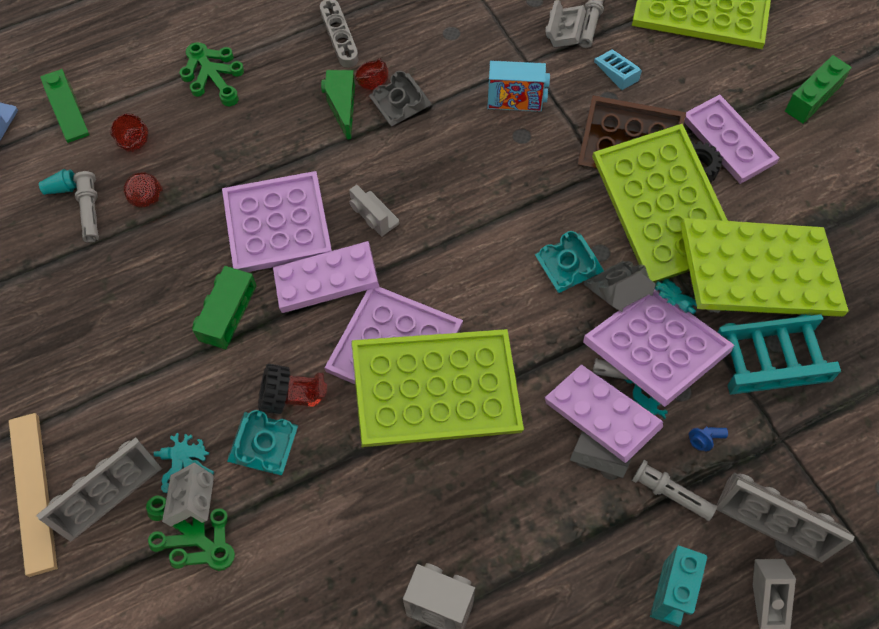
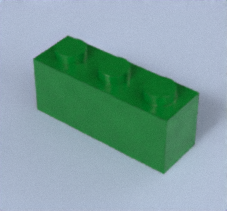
M832 55L792 94L785 112L804 124L843 85L852 67Z
M224 266L221 274L219 273L215 278L211 294L207 295L204 300V308L200 316H197L193 322V332L198 341L227 349L257 287L253 274Z

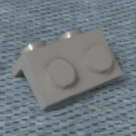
M559 0L554 1L553 8L550 11L549 23L546 26V36L550 39L553 47L579 43L586 14L584 5L563 9Z
M358 185L349 189L351 207L381 237L399 225V219L372 191L365 193Z

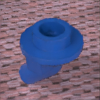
M706 426L704 429L693 428L689 432L692 446L702 451H710L713 448L712 438L726 439L728 437L727 428Z

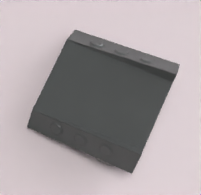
M396 71L390 78V84L377 86L373 93L369 95L391 126L432 105L409 73L406 74L404 71Z
M621 261L604 270V272L584 281L586 287L621 312H623L624 307L647 295L653 296L656 285L650 280L645 265L633 266V263L630 261Z
M582 431L570 461L576 462L578 466L585 469L594 468L600 470L603 477L615 480L619 477H624L631 458L626 463Z

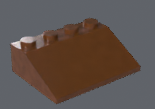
M593 95L578 165L597 169L592 157L594 152L679 124L684 126L686 112Z

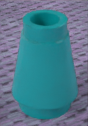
M62 169L40 181V191L43 195L73 192L74 188H77L76 183L73 181L75 173L72 170Z

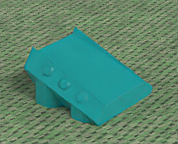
M574 231L566 232L562 235L559 243L546 245L541 248L540 252L535 254L558 293L604 272L583 236Z
M254 410L250 413L244 412L227 462L282 476L298 425L291 424L290 421L285 419L275 420L267 418V415L259 410Z

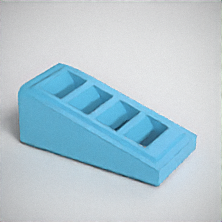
M613 49L594 60L621 90L638 82L642 70Z

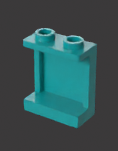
M679 545L664 561L650 617L679 627L684 613L690 615L694 613L707 561L705 554Z

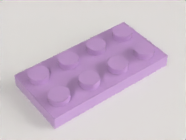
M721 95L686 112L684 123L704 145L709 143V147H716L715 152L719 151L720 157H722L721 164L740 184L777 164L779 157Z
M368 241L273 267L278 303L282 313L379 287L371 247Z
M580 365L545 397L547 405L625 463L663 428L662 420L583 365Z

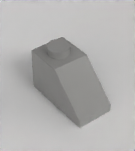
M755 559L753 591L760 629L791 628L796 578L784 559Z

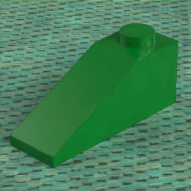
M63 69L40 76L67 143L89 136L90 134L72 86Z
M326 70V79H322L321 82L322 93H326L327 103L346 139H351L355 97L354 71Z

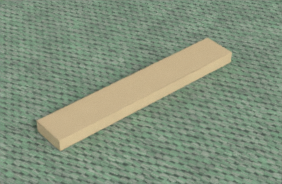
M36 413L9 420L25 575L28 577L58 569L53 529L40 521L36 516L49 504L40 421Z

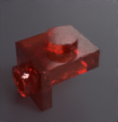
M317 373L313 378L289 376L290 381L285 404L315 407L326 396L327 384L324 382L323 373Z

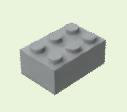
M426 563L425 567L417 564L403 597L406 615L437 629H464L474 604L475 587L470 586L471 581L459 575H454L453 578L443 575V570L432 564Z

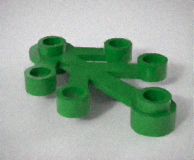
M200 42L190 44L186 48V56L189 59L186 67L180 69L179 73L184 82H190L195 77L194 70L197 64L200 63L202 66L197 80L190 84L192 94L199 97L205 93L204 87L209 76L220 91L221 103L228 107L237 104L239 97L236 89L227 85L218 72L239 77L244 73L243 64L239 61H234L229 65L208 60V58L221 59L223 62L232 61L234 56L231 48L223 47L220 50L207 49V46Z
M154 496L148 500L146 510L151 520H163L166 504L165 497ZM155 504H163L160 508L153 507ZM215 509L210 514V522L214 527V543L205 536L204 522L201 523L193 518V526L185 520L173 525L183 535L165 536L162 532H153L148 538L149 548L154 552L162 551L165 548L198 546L203 550V552L188 554L181 548L172 550L169 555L170 565L175 569L183 568L185 565L208 564L210 568L222 571L230 567L235 558L234 549L231 545L225 543L227 512L223 509ZM216 516H222L224 518L221 521L214 520ZM155 539L162 540L158 545L152 543ZM223 552L225 553V556L222 558H217L215 554ZM178 555L184 557L179 562L173 560Z

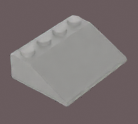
M135 437L131 441L123 443L111 457L100 461L88 475L77 479L65 493L54 497L48 506L36 516L40 521L71 542L162 468Z
M733 473L716 505V510L821 563L852 543L855 537L844 526L834 522L835 520L831 516L816 513L808 509L800 501L789 500L781 496L780 492L776 489L763 487L745 474Z

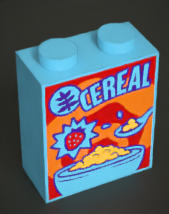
M490 61L488 109L542 111L543 102H547L548 88L545 87H549L550 73H546V63Z

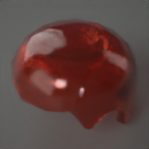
M378 58L377 61L363 63L357 69L354 76L362 88L374 90L376 87L386 83L389 72L386 62Z
M125 113L118 116L110 128V135L122 150L129 152L138 150L148 140V128L135 114Z
M145 172L133 174L124 185V195L128 203L137 208L147 207L151 203L158 202L159 193L163 191V187L158 179Z

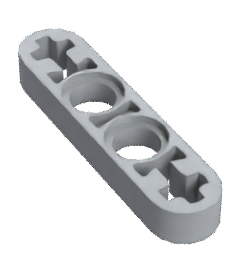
M323 0L320 3L321 16L339 63L343 67H353L359 61L358 52L339 3L336 0ZM329 9L333 11L332 15H330ZM334 22L341 23L339 27L330 26ZM339 38H346V39H348V40H347L346 42H344V43H338V42H337V40H338ZM347 50H348V53H349V56H350V57H348V58H347V56L345 55V51H347Z

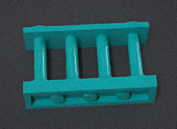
M822 314L812 316L800 315L796 318L741 325L728 323L720 327L717 333L734 344L730 354L736 373L727 385L730 395L832 382L841 372L838 362L827 363L826 360H823L814 330L823 320ZM803 332L813 364L806 366L798 364L789 337L790 333ZM778 335L787 363L786 368L776 369L772 367L763 337ZM753 339L762 369L760 372L750 373L746 369L738 340Z

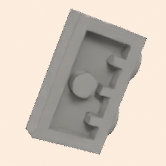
M192 463L172 474L162 522L173 526L190 516L201 523L207 521L214 480L213 474L196 463Z

